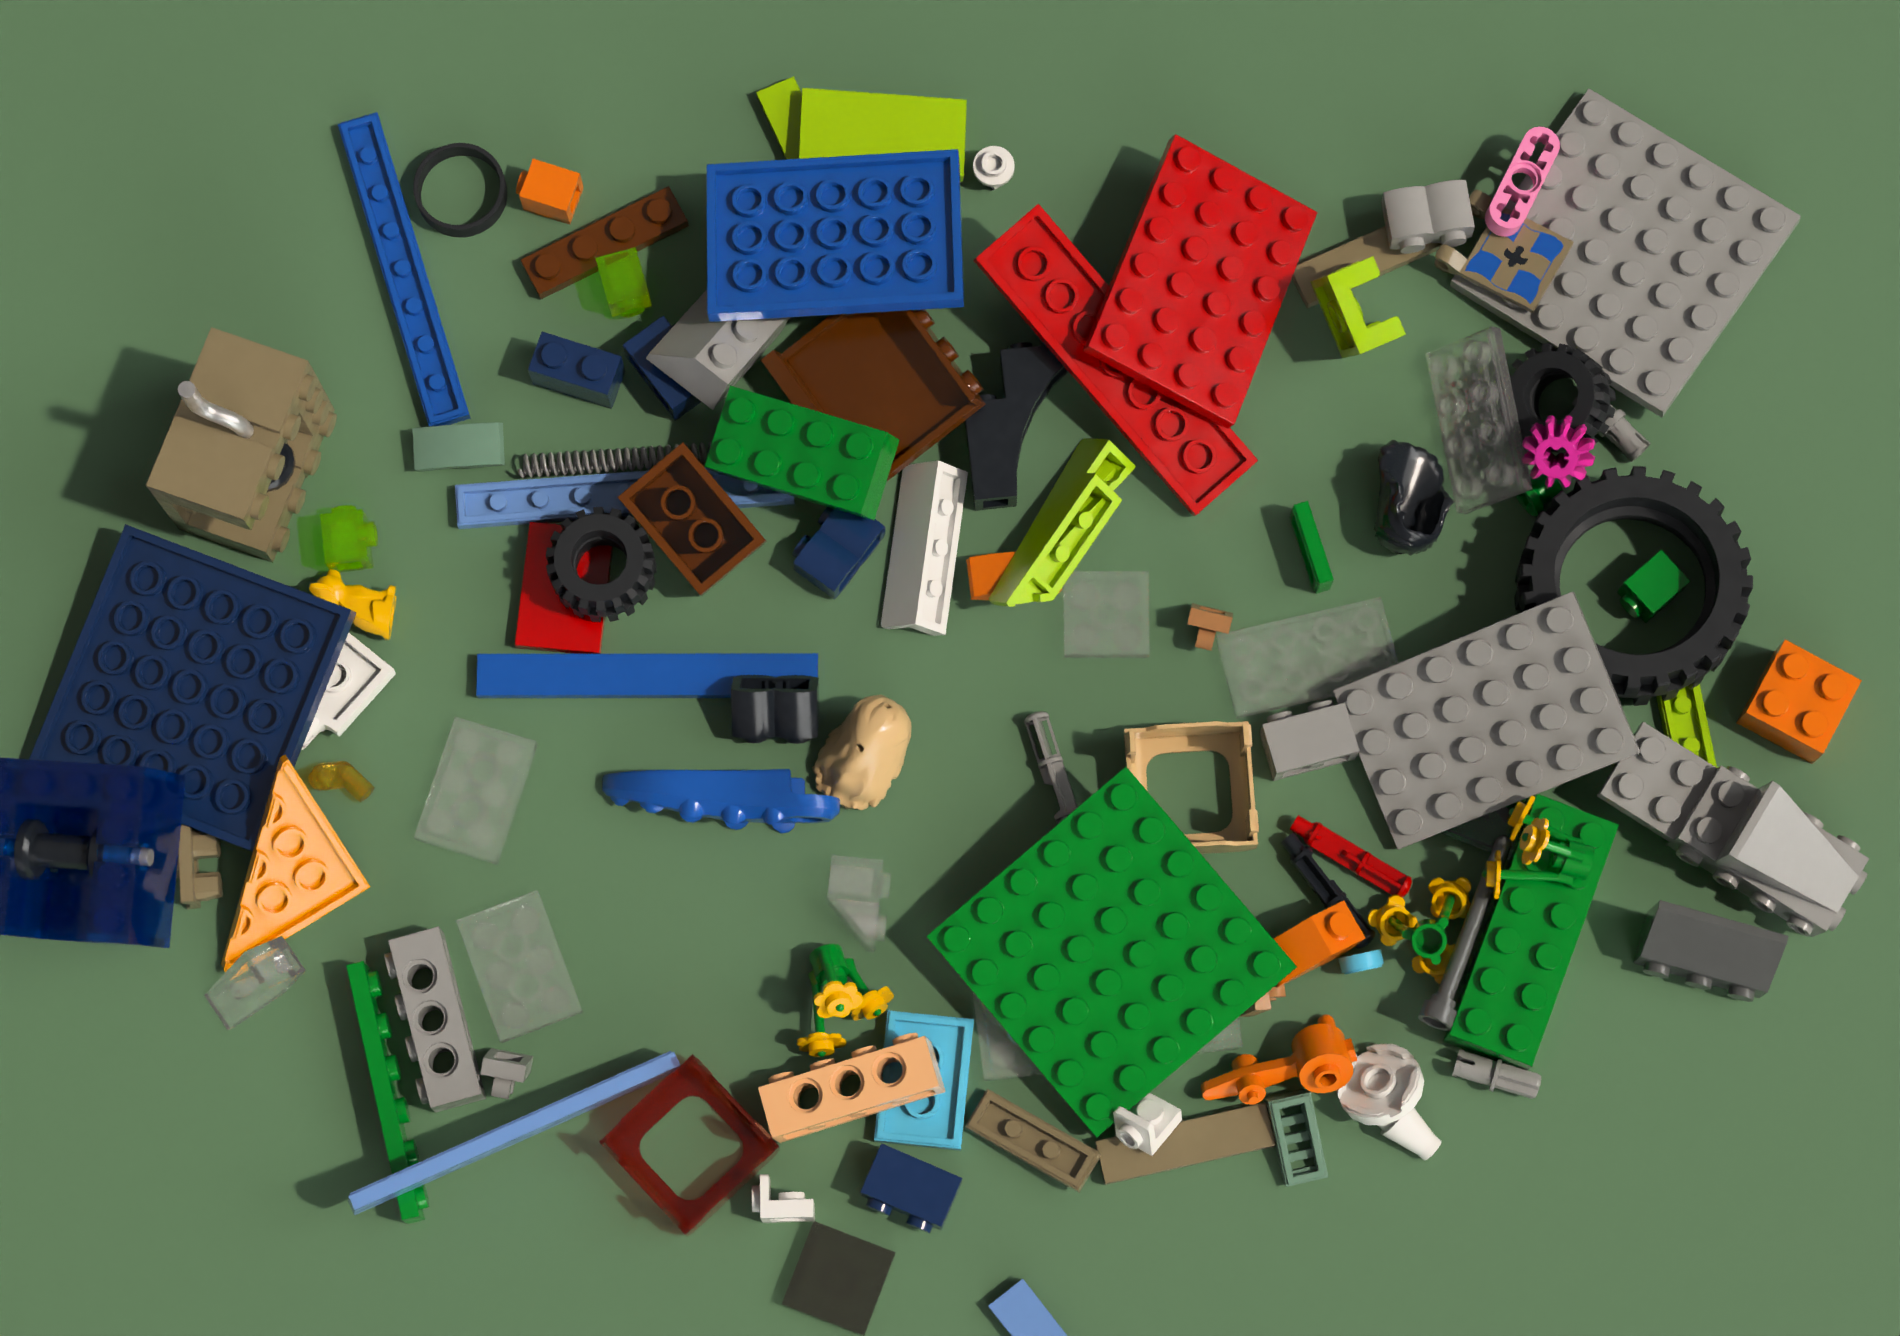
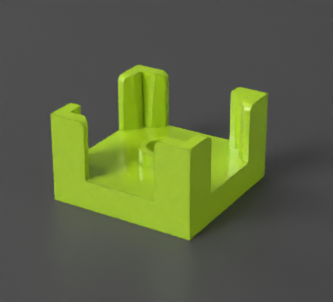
M1374 256L1354 262L1310 281L1342 359L1360 355L1406 335L1402 323L1397 316L1382 322L1376 321L1366 325L1361 307L1351 291L1352 288L1380 276Z

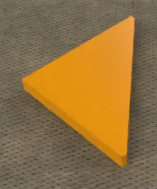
M286 754L281 756L278 762L222 958L221 966L226 975L370 888L366 878Z

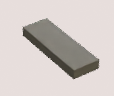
M989 1089L985 1091L965 1125L971 1132L1080 1193L1101 1156L1100 1152Z

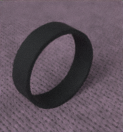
M452 143L439 147L421 162L415 174L413 191L419 211L424 220L433 229L444 235L459 238L478 235L497 222L506 206L507 185L502 169L497 160L479 146L469 143ZM455 156H471L485 161L496 171L500 179V192L493 208L481 219L465 225H451L435 219L426 211L421 200L422 186L431 169L441 161Z

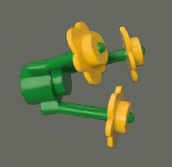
M1532 795L1527 804L1519 801L1515 809L1509 810L1511 817L1507 824L1514 827L1510 840L1514 841L1523 823L1528 825L1524 829L1519 843L1520 849L1524 850L1522 863L1530 865L1532 861L1537 862L1541 857L1542 850L1545 849L1554 852L1552 867L1559 868L1558 872L1501 870V850H1496L1494 861H1486V870L1482 872V876L1485 878L1486 887H1494V899H1499L1501 879L1557 881L1571 885L1574 878L1587 879L1593 864L1595 847L1582 844L1583 839L1569 836L1549 826V820L1546 818L1539 819L1528 815L1536 798ZM1551 837V838H1553V839H1555V840H1557V841H1559V842H1558V843H1555V842L1549 841V838Z
M838 944L820 946L809 955L813 969L808 973L812 986L815 1033L797 1039V1045L800 1051L809 1052V1055L814 1057L832 1055L835 1052L834 1048H841L846 1045V1039L842 1038L841 1034L825 1033L824 1018L832 1016L843 1018L851 1012V1017L854 1021L864 1017L867 1020L874 1019L886 1011L888 1008L887 1003L894 997V994L887 986L882 987L878 991H869L857 972L854 959L845 958L842 947ZM847 976L850 977V979L852 980V982L846 983V982H847Z

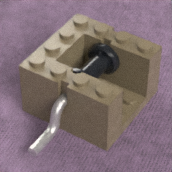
M211 327L189 381H183L178 386V393L182 399L146 483V487L179 530L273 562L277 552L282 553L287 546L290 537V529L287 528L292 514H298L305 501L306 491L301 489L302 484L308 475L313 476L316 473L321 460V452L318 450L324 436L330 437L337 414L334 413L335 409L308 360Z

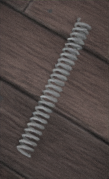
M712 442L708 443L707 454L704 443H700L699 457L696 444L692 443L691 452L701 464L703 460L706 463ZM669 444L666 446V456L672 452ZM651 445L649 447L648 461L646 448L642 446L639 460L638 450L634 446L631 463L629 449L627 447L624 449V461H622L621 450L617 448L614 463L613 453L609 448L607 450L606 465L604 451L602 449L599 450L597 464L596 453L592 449L589 466L587 451H582L581 465L579 453L575 450L572 467L570 452L566 451L565 468L561 452L557 453L556 467L553 453L550 452L548 455V469L545 454L543 452L540 454L539 468L536 454L533 453L531 470L528 455L525 453L523 455V471L518 469V473L522 478L526 476V472L531 478L535 472L538 477H541L544 470L545 475L549 477L551 472L557 476L561 470V473L565 476L568 473V469L572 475L578 469V472L582 475L586 467L589 474L593 472V469L599 474L602 467L608 473L610 466L614 472L618 470L619 466L624 472L627 469V464L631 471L635 469V466L641 471L644 464L650 470L652 463L655 466L664 458L663 447L659 445L656 460L655 450Z

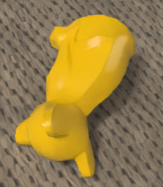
M329 569L326 576L320 577L316 583L309 585V590L313 596L356 612L353 621L355 626L371 634L382 636L385 640L390 639L396 608V586L389 585L387 589L377 591L362 585H345L341 579L340 572Z

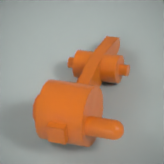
M1324 1014L1319 1017L1317 1024L1305 1027L1295 1035L1291 1043L1293 1053L1291 1056L1258 1063L1255 1056L1242 1054L1232 1061L1231 1072L1201 1084L1203 1098L1205 1100H1215L1238 1095L1242 1103L1255 1105L1265 1098V1088L1294 1077H1299L1300 1083L1308 1091L1314 1093L1336 1091L1345 1086L1353 1075L1352 1062L1357 1061L1351 1038L1345 1040L1343 1032L1336 1027L1333 1017Z

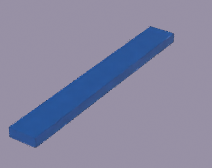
M376 112L339 123V131L429 427L451 425L471 419L379 115Z
M818 653L477 654L476 696L478 698H731V686L735 676L767 675L780 677L806 675L818 677Z

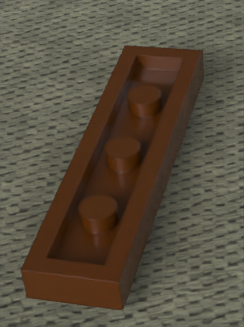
M668 186L521 259V263L541 300L688 227V220Z

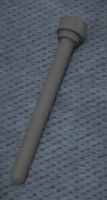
M1501 835L1496 838L1488 861H1494L1496 850H1501V870L1504 868L1512 847V841L1508 836ZM1481 876L1438 991L1436 994H1431L1430 999L1424 1000L1418 1015L1419 1020L1440 1030L1449 1031L1454 1023L1457 1012L1454 1010L1456 1003L1453 1001V998L1494 894V887H1486L1483 876Z

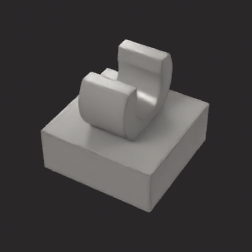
M491 1048L483 1057L481 1075L494 1077L491 1096L509 1099L510 1094H513L515 1081L523 1083L531 1073L533 1056Z

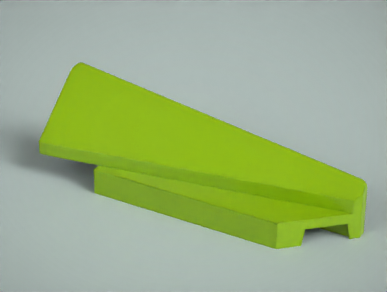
M1084 438L1079 442L990 595L989 601L992 604L1013 607L1016 604L1046 602L1055 599L1121 503L1122 499L1114 490L1136 467L1110 440Z

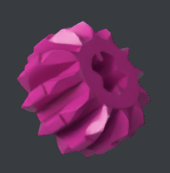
M1553 415L1547 417L1545 426L1534 423L1530 430L1532 436L1525 437L1522 446L1528 450L1522 458L1523 464L1535 465L1530 474L1532 479H1536L1542 474L1546 475L1545 485L1547 488L1552 487L1555 478H1559L1564 488L1570 486L1572 477L1583 480L1587 473L1585 467L1592 466L1595 460V456L1589 452L1595 446L1594 439L1582 438L1587 430L1585 424H1581L1575 429L1571 428L1572 417L1570 415L1565 416L1562 425H1558ZM1563 447L1566 450L1565 454L1559 453L1556 456L1551 453L1552 448L1558 450Z

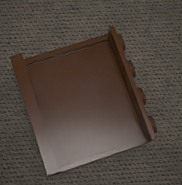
M925 309L830 315L782 354L772 350L761 359L792 404L879 429L900 439L887 481L986 405L978 394L983 390V387L968 369L965 372L960 370L954 361L959 357L957 351L944 336L938 340L930 329L935 322Z

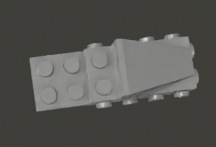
M1645 722L1639 724L1633 735L1641 753L1618 761L1598 792L1597 797L1667 840L1666 845L1675 850L1676 855L1684 862L1692 866L1702 867L1713 874V879L1719 884L1732 890L1737 889L1748 896L1750 902L1757 908L1768 913H1775L1786 920V924L1795 932L1804 936L1814 937L1826 932L1828 929L1833 931L1846 913V909L1841 906L1848 894L1854 895L1867 877V873L1863 869L1869 858L1859 852L1860 846L1847 837L1838 835L1836 838L1822 829L1824 824L1816 817L1803 812L1783 788L1774 781L1758 789L1749 783L1750 777L1743 771L1733 766L1725 768L1721 765L1716 768Z

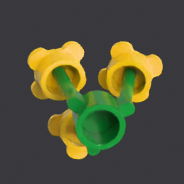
M1436 877L1429 883V891L1433 894L1430 911L1437 918L1436 921L1433 919H1423L1418 922L1417 918L1404 907L1405 900L1399 895L1390 896L1384 906L1379 909H1372L1367 915L1368 924L1376 927L1380 933V941L1384 945L1393 946L1399 940H1411L1414 951L1419 955L1412 960L1413 970L1419 974L1425 972L1433 976L1438 984L1441 983L1455 944H1447L1444 929L1449 924L1448 919L1466 918L1471 905L1468 893L1472 885L1465 877H1459L1455 881H1444L1442 878Z

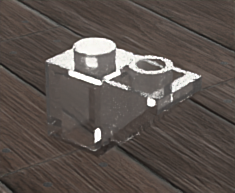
M832 855L827 893L828 905L866 951L875 952L876 941L885 940L887 915H879L881 898L889 899L892 873L884 872V860Z

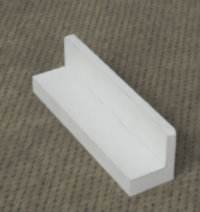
M939 460L910 464L902 470L881 627L886 629L910 627L933 636L946 635L968 472Z

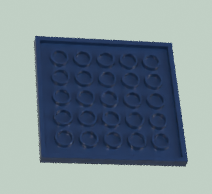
M125 524L28 763L253 852L279 759L286 754L295 767L356 612Z

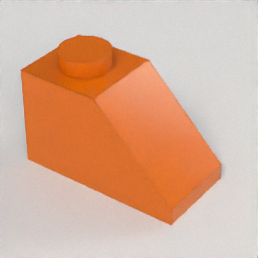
M1344 900L1307 918L1274 938L1276 943L1297 966L1296 969L1276 985L1277 988L1344 955L1365 939L1363 932Z

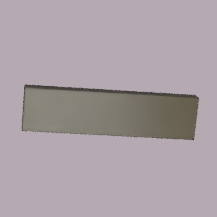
M1384 226L1298 264L1292 280L1308 309L1319 304L1310 281L1374 256L1380 276L1438 251L1442 244L1429 243L1425 245V249L1419 252L1404 254L1400 252V249H1389L1386 227Z
M1266 1103L1182 1121L1152 1156L1138 1148L1131 1149L1125 1146L1118 1137L1095 1141L1096 1149L1101 1154L1099 1162L1105 1185L1276 1146Z

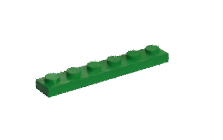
M364 961L346 965L391 1173L394 1174L419 1163L420 1160L415 1140H407L404 1123L410 1122L407 1101L405 1097L398 1098L394 1082L401 1080V1073L395 1054L389 1056L385 1039L392 1038V1032L387 1013H379L376 997L383 995L377 970L370 972L369 966ZM425 1184L397 1196L402 1221L410 1224L425 1220L423 1209L429 1207Z

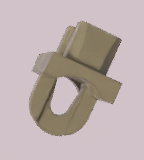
M177 825L179 858L153 861V864L150 866V873L156 876V878H180L181 903L186 904L187 909L201 908V901H209L223 896L222 878L219 872L199 873V859L220 857V838L202 831H196L187 825Z

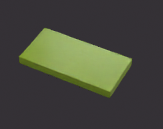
M802 88L798 159L958 149L960 182H963L967 100Z

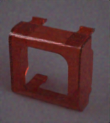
M693 1054L679 1068L662 1080L599 1141L687 1237L700 1228L780 1151V1147L768 1132L746 1112L716 1080L708 1068ZM694 1096L704 1099L741 1138L743 1142V1155L739 1162L703 1196L695 1200H685L677 1196L645 1162L640 1153V1143L643 1136L681 1100Z

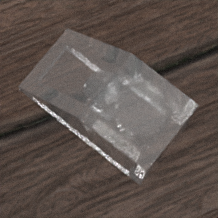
M280 936L245 951L204 996L226 1029L230 1030L283 995L306 970L283 936Z

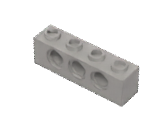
M438 926L388 940L391 952L384 954L385 963L390 978H398L401 994L395 995V1002L401 1021L408 1019L412 1035L405 1037L411 1062L419 1061L422 1078L416 1079V1086L421 1103H429L430 1108L437 1113L486 1099L444 932ZM421 969L432 970L433 981L429 987L422 990L413 988L412 978L417 971ZM433 1010L443 1012L444 1021L439 1029L431 1032L423 1029L422 1021L428 1012ZM442 1052L453 1053L455 1061L452 1069L446 1073H436L433 1069L435 1057Z

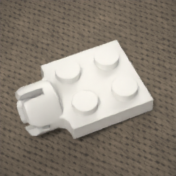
M350 633L347 635L301 750L305 749L324 730L332 731L340 737L396 675L394 668Z

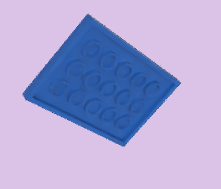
M958 149L707 164V315L709 322L964 307Z

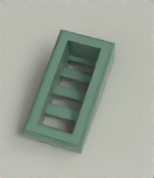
M1298 1089L1265 1097L1264 1103H1266L1274 1135L1275 1149L1284 1185L1289 1187L1328 1178L1311 1092L1307 1089ZM1300 1105L1301 1112L1286 1116L1280 1115L1279 1109ZM1299 1123L1305 1124L1306 1130L1284 1134L1283 1127ZM1309 1140L1310 1147L1288 1152L1287 1145ZM1313 1157L1315 1165L1292 1170L1290 1162Z

